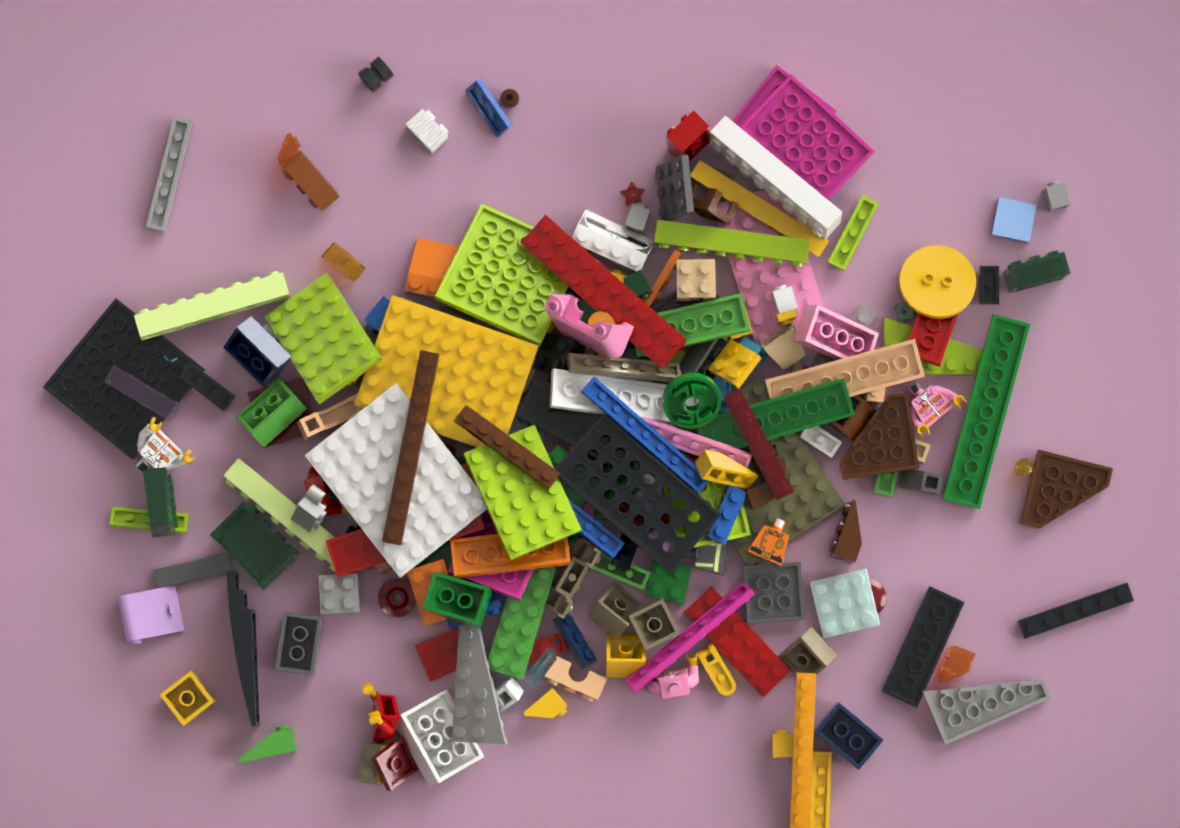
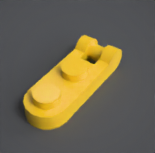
M713 643L707 645L708 648L703 651L699 650L696 654L717 691L723 696H729L734 693L736 683ZM712 654L714 660L708 663L706 657Z

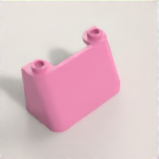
M549 294L545 306L546 312L561 334L607 358L616 359L622 356L634 326L628 323L611 325L600 321L592 327L580 320L584 311L579 310L577 306L579 298L573 295Z

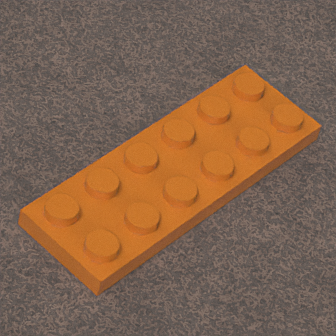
M498 534L450 540L455 578L571 565L568 538L554 542L511 561Z

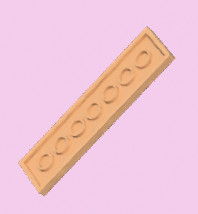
M915 339L765 379L769 397L773 399L844 378L849 396L852 397L925 377Z

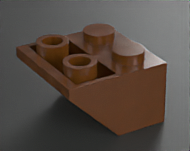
M858 395L850 397L855 415L827 423L852 442L855 441L876 412Z

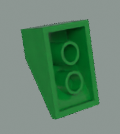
M434 572L422 609L458 623L481 629L492 591L489 587Z

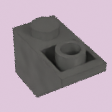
M917 470L902 471L899 488L938 495L940 494L943 475Z

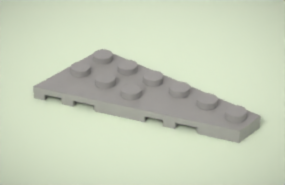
M459 625L452 742L508 744L503 731V720H501L498 710L499 703L493 678H491L489 672V662L484 651L485 645L481 629L468 625Z
M1043 680L922 691L945 745L1051 698Z

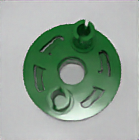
M685 373L674 378L666 386L662 396V404L667 418L673 424L682 428L694 429L707 425L717 416L721 407V396L716 383L708 376L700 373ZM695 397L699 400L694 406L685 405L686 400Z

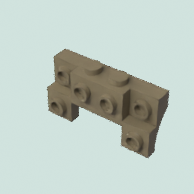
M579 536L570 552L571 565H563L552 584L546 603L548 608L563 619L571 613L574 607L572 605V597L579 591L582 579L589 573V567L593 568L594 564L597 565L602 557V554H600L601 550L582 536Z

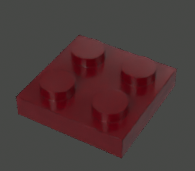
M397 737L372 757L388 791L395 789L418 770L404 737Z

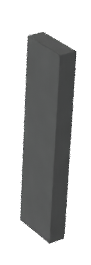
M224 553L153 571L158 589L225 574L227 571H233L230 553Z

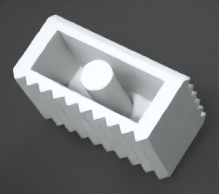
M421 109L406 123V127L433 154L449 139L447 135L448 130L442 124L437 125L434 121V115L429 110L425 112Z

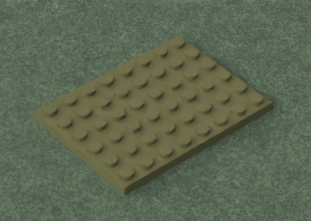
M762 377L741 389L749 405L770 400L766 383ZM681 428V429H683V430H686V431H689V432H692V433H695V434H698V435H699V432H698V429H697V428H694V429ZM798 432L768 440L777 448L778 456L776 458L784 457L786 477L794 492L777 501L774 497L767 504L752 510L747 495L743 501L751 535L730 541L746 565H754L761 560V558L748 553L747 550L763 525L772 527L775 518L785 521L786 524L782 533L789 535V542L845 505L804 441L800 438ZM748 446L740 448L741 450L751 453ZM678 450V451L681 452L684 456H687V455L690 454V453H687V452ZM752 454L748 469L757 473L758 477L749 489L758 487L766 481Z

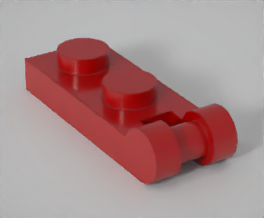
M560 632L536 640L528 664L570 650ZM558 639L561 646L555 648L553 641Z

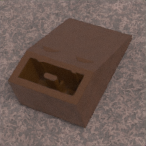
M855 500L844 505L841 514L844 515L843 521L838 522L835 533L838 534L837 538L832 540L829 547L831 557L851 564L856 562L862 546Z

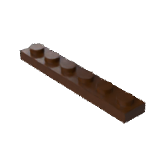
M465 405L455 418L454 422L547 490L550 489L559 477L560 473L469 406Z

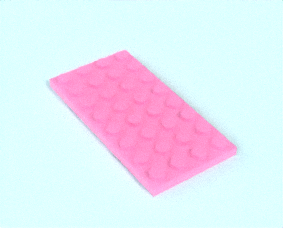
M766 190L753 193L796 220L795 214L785 211L782 207L783 205L779 201H773L768 196ZM728 201L718 203L717 208L727 213L731 203ZM740 208L737 209L730 225L717 222L718 228L783 236ZM727 254L738 292L742 294L753 330L754 342L758 345L788 326H783L782 323L777 324L775 318L777 310L772 292L775 291L776 287L782 285L792 287L798 309L796 311L797 318L793 320L794 323L791 325L796 332L806 305H819L824 308L809 258L807 265L802 264V267L791 266V262H783V265L774 264L772 260L764 259V262L753 261V257L745 256V260L736 259L734 255Z

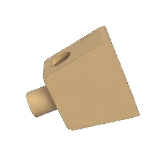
M789 324L760 345L783 370L790 366L794 372L804 368L800 359L806 354L802 345L794 341L796 330Z

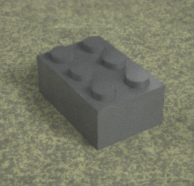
M289 612L283 613L275 670L315 675L324 621L323 617Z

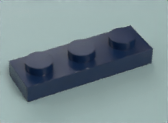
M570 614L566 615L564 619L559 616L552 619L581 670L597 661L593 651L588 646L583 634Z

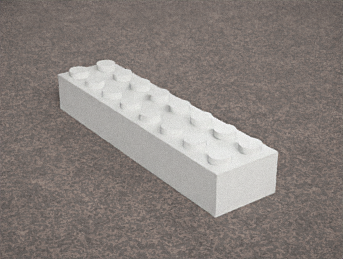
M724 116L710 132L711 149L717 154L721 153L727 163L738 167L739 172L744 177H750L756 187L766 190L768 196L775 202L779 201L785 211L795 214L798 217L797 220L804 226L808 225L814 235L826 240L840 224L841 210L728 117Z

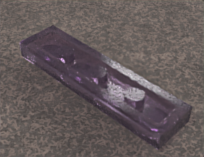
M114 365L104 380V383L169 421L172 420L180 407V404Z

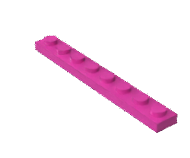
M744 582L739 584L624 681L635 693L643 689L646 684L659 676L664 669L672 665L682 654L689 651L694 644L702 640L712 629L718 627L724 619L732 615L742 604L748 602L755 593Z

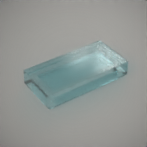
M548 647L527 674L529 686L535 688L557 660L554 649Z

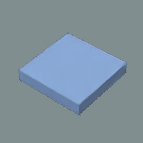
M999 197L991 235L1029 243L1037 205Z

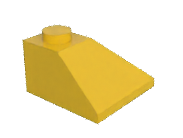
M606 634V678H626L646 664L645 649L637 634H621L618 639L611 634Z

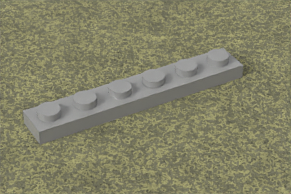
M173 117L146 228L162 232L166 231L193 124L190 120Z

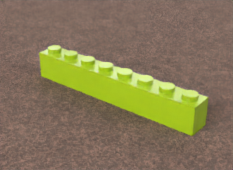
M657 220L654 243L661 249H670L671 246L677 247V250L682 252H688L689 249L696 250L698 254L715 252V256L726 257V254L734 255V258L745 260L746 256L753 257V261L764 262V259L772 260V263L783 265V262H791V266L802 267V264L807 265L810 240L664 220Z

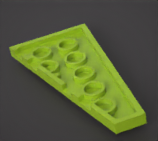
M884 317V347L908 341L913 326ZM949 339L940 367L921 361L924 374L976 375L982 350Z

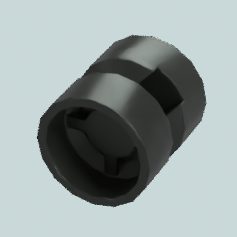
M379 56L370 63L371 68H363L358 73L359 77L372 92L380 88L381 81L387 82L394 76L390 68Z

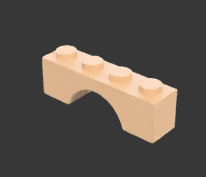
M358 393L332 407L300 419L297 425L304 439L307 440L349 421L364 408L354 405Z

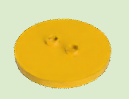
M927 246L915 251L907 258L900 272L899 287L905 302L915 312L929 318L943 319L959 314L969 305L976 289V275L971 263L960 252L946 246Z

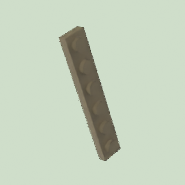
M568 353L567 356L569 373L670 382L681 375L680 363L668 362L661 369L650 360L610 359L605 356Z

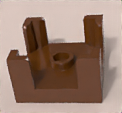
M691 182L692 196H693V194H694V192H695V189H696V187H697V184ZM715 188L709 189L704 201L693 198L695 213L703 218L727 225L731 224L739 204L732 201L727 213H724L717 208L722 192Z

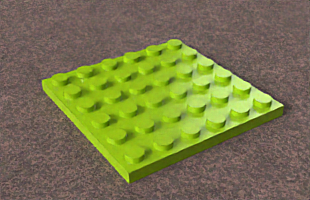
M481 204L434 299L540 347L552 322L545 308L549 294L565 295L569 286L520 243L534 228L533 226Z

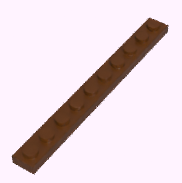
M420 350L382 542L402 546L440 357L438 353Z

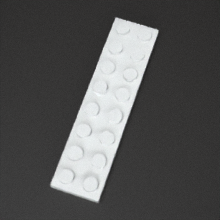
M553 369L551 371L550 408L602 415L604 412L581 393V390L593 377H596L641 418L646 416L666 424L675 425L667 418L662 404V396L667 386L666 384L610 376L569 373L568 370ZM695 397L686 400L685 405L694 406L699 400Z

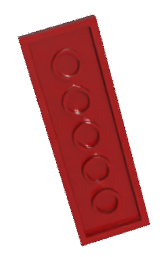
M711 586L684 614L694 623L723 598ZM736 611L724 619L718 627L706 634L709 641L713 643L762 697L791 671Z

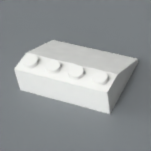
M447 689L399 715L400 719L396 727L401 737H404L412 757L430 788L484 757L477 743L452 742L454 701Z

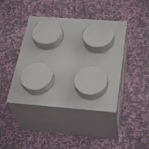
M358 573L347 574L338 578L337 575H319L321 615L361 613Z

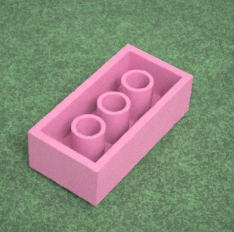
M806 305L794 341L834 360L874 350L879 333L819 305Z

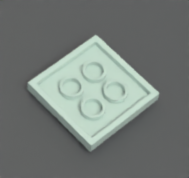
M867 569L810 582L823 638L880 625Z

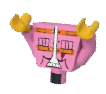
M916 382L909 388V391L915 397L909 403L912 425L918 431L921 439H923V432H927L930 435L928 427L956 405L958 409H962L959 402L964 401L967 403L964 396L957 395L951 390L940 386L933 387L931 385L924 391Z
M696 652L694 658H690L689 654H686L689 668L661 672L659 676L646 684L648 691L659 695L662 699L690 694L691 688L695 687L699 682L697 666L699 659Z

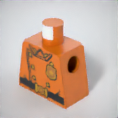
M775 518L772 527L763 525L747 552L777 566H782L789 535L782 533L786 522Z

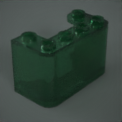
M242 502L210 536L222 545L254 580H257V584L263 590L267 591L300 559L297 556L299 551L293 545L289 544L287 546L285 544L286 538L279 531L275 533L271 529L273 525L266 518L262 520L257 515L259 511L254 505Z

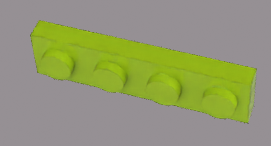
M863 195L861 196L827 262L828 264L845 271L879 203Z
M112 506L109 525L115 528L187 534L189 514Z

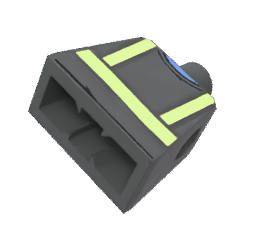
M726 541L725 545L715 543L692 548L685 556V559H695L694 568L725 575L728 541Z

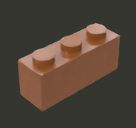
M301 150L283 164L286 170L284 174L290 181L294 179L297 182V189L303 195L306 193L310 197L308 201L315 209L319 207L323 211L339 198L338 192Z

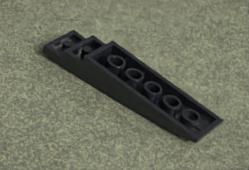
M227 571L230 620L239 676L252 726H260L256 611L248 609L247 591L239 590V572Z

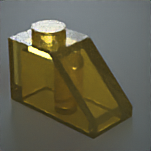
M334 242L321 256L351 282L359 278L366 269L351 254Z

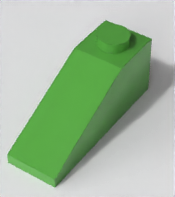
M288 725L276 727L277 731L270 733L238 759V763L297 751L293 728L288 729Z

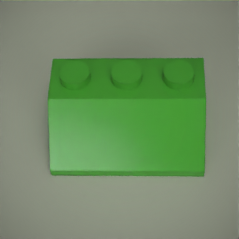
M278 378L236 417L255 439L265 447L297 417L301 416L307 408Z

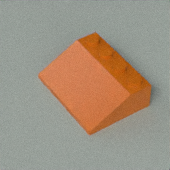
M418 238L404 290L405 294L435 300V295L459 247Z

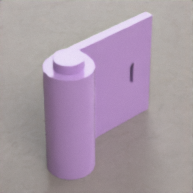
M175 585L117 597L126 643L130 642L131 646L142 644V640L146 638L184 631Z

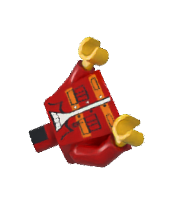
M372 683L362 685L365 696L371 694L370 698L374 702L372 712L368 713L373 741L383 743L384 739H392L400 719L395 696L375 692Z

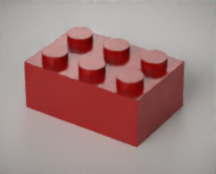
M694 110L691 113H686L681 118V122L677 126H672L666 133L668 151L675 158L680 155H688L689 162L710 143V126Z

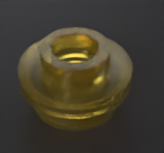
M1027 458L1019 459L1015 464V471L1019 476L1029 475L1034 470L1033 462Z

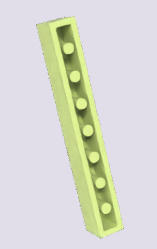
M271 272L267 274L268 277L261 279L260 277H254L244 284L241 282L233 283L230 285V288L226 289L222 287L212 290V293L206 295L199 293L189 300H186V298L178 299L175 301V304H161L151 311L149 309L140 310L134 317L141 340L143 341L290 298L283 272Z
M238 458L224 474V477L227 478L225 482L233 489L237 486L242 491L240 495L248 501L250 499L254 500L257 503L255 505L257 509L262 513L267 511L271 514L270 519L277 525L282 523L286 527L284 530L291 537L295 535L301 539L299 543L307 550L311 547L316 551L314 556L322 562L324 560L328 561L331 564L329 568L335 572L326 544V540L335 537L321 525L317 529L313 527L310 532H307L292 521L291 517L297 505Z

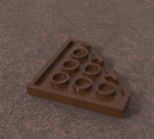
M907 392L888 395L841 458L840 466L843 480L919 469Z
M1038 449L1020 524L1039 529L1108 488L1113 468Z

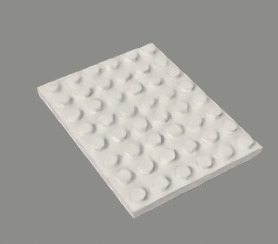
M395 383L308 452L305 457L401 578L484 513L487 508L477 485L426 422L402 546L382 542L410 404L409 398L398 384Z

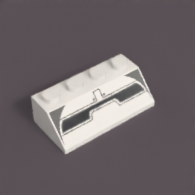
M585 210L572 236L590 254L631 273L643 269L654 245V240L588 210Z

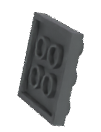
M680 155L656 166L655 177L658 183L657 196L660 202L659 215L661 220L673 221L693 213L694 206L688 155Z
M801 562L783 563L782 566L775 564L743 566L744 583L755 593L745 603L747 624L805 620Z

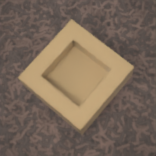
M915 439L918 462L925 463L931 445Z

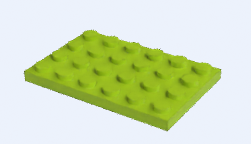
M327 272L264 316L282 346L292 356L290 359L319 404L383 360Z
M535 425L509 435L553 467ZM487 445L480 446L463 454L510 561L582 531L559 478L547 490Z

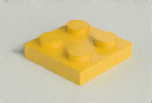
M730 339L708 370L739 389L761 360V357Z

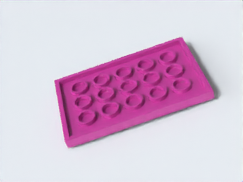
M792 74L740 127L828 201L875 152Z

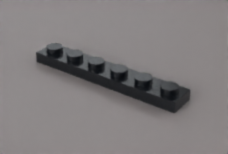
M1124 583L1018 620L1024 639L1132 602L1134 599L1128 583Z

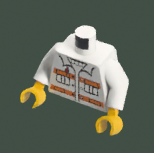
M151 418L150 424L139 433L137 451L143 458L135 466L144 473L151 465L158 471H166L184 464H192L196 456L193 458L188 456L192 451L189 449L182 455L184 452L160 430L162 422L154 424L156 418Z

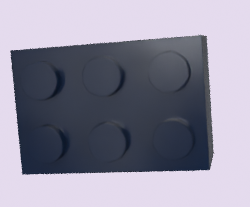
M252 316L236 327L223 347L263 387L279 376L292 357Z
M836 702L814 729L815 735L857 770L864 765L883 742L879 735L839 702Z

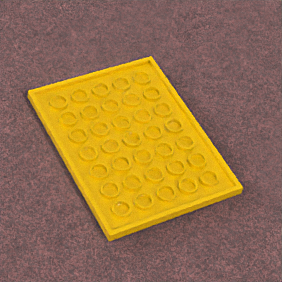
M392 295L375 343V348L383 360L365 372L354 405L365 408L395 383L398 384L410 400L420 350L438 353L440 357L427 423L437 434L478 448L485 444L454 422L455 418L464 406L467 405L508 435L539 346Z

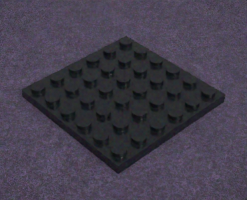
M115 298L45 383L43 388L127 456L134 459L139 453L137 451V441L140 431L150 424L153 417L156 418L154 424L163 423L192 388L178 377L186 364L190 361L203 372L206 370L163 335L142 341L134 317L137 314Z

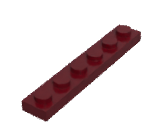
M741 389L723 397L776 501L793 493L794 490Z

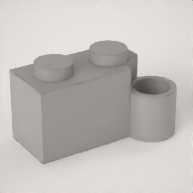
M313 484L297 505L291 520L307 532H310L313 527L317 529L327 514L325 511L326 507L320 503L326 493Z

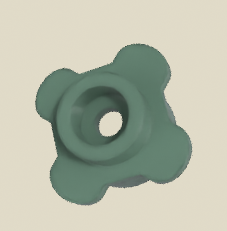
M906 302L894 306L898 322L914 319L915 313Z

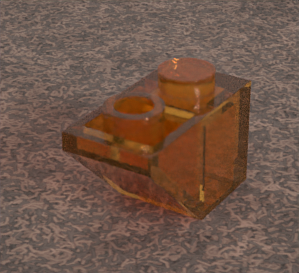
M291 133L286 135L277 158L283 173L286 171L283 164L299 152L298 147H301L297 137H292Z
M955 645L947 648L944 659H946L944 667L941 666L938 671L937 677L940 678L938 682L946 683L969 672L976 653Z

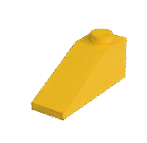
M705 449L695 462L701 478L708 481L749 489L758 477L757 473L719 452Z

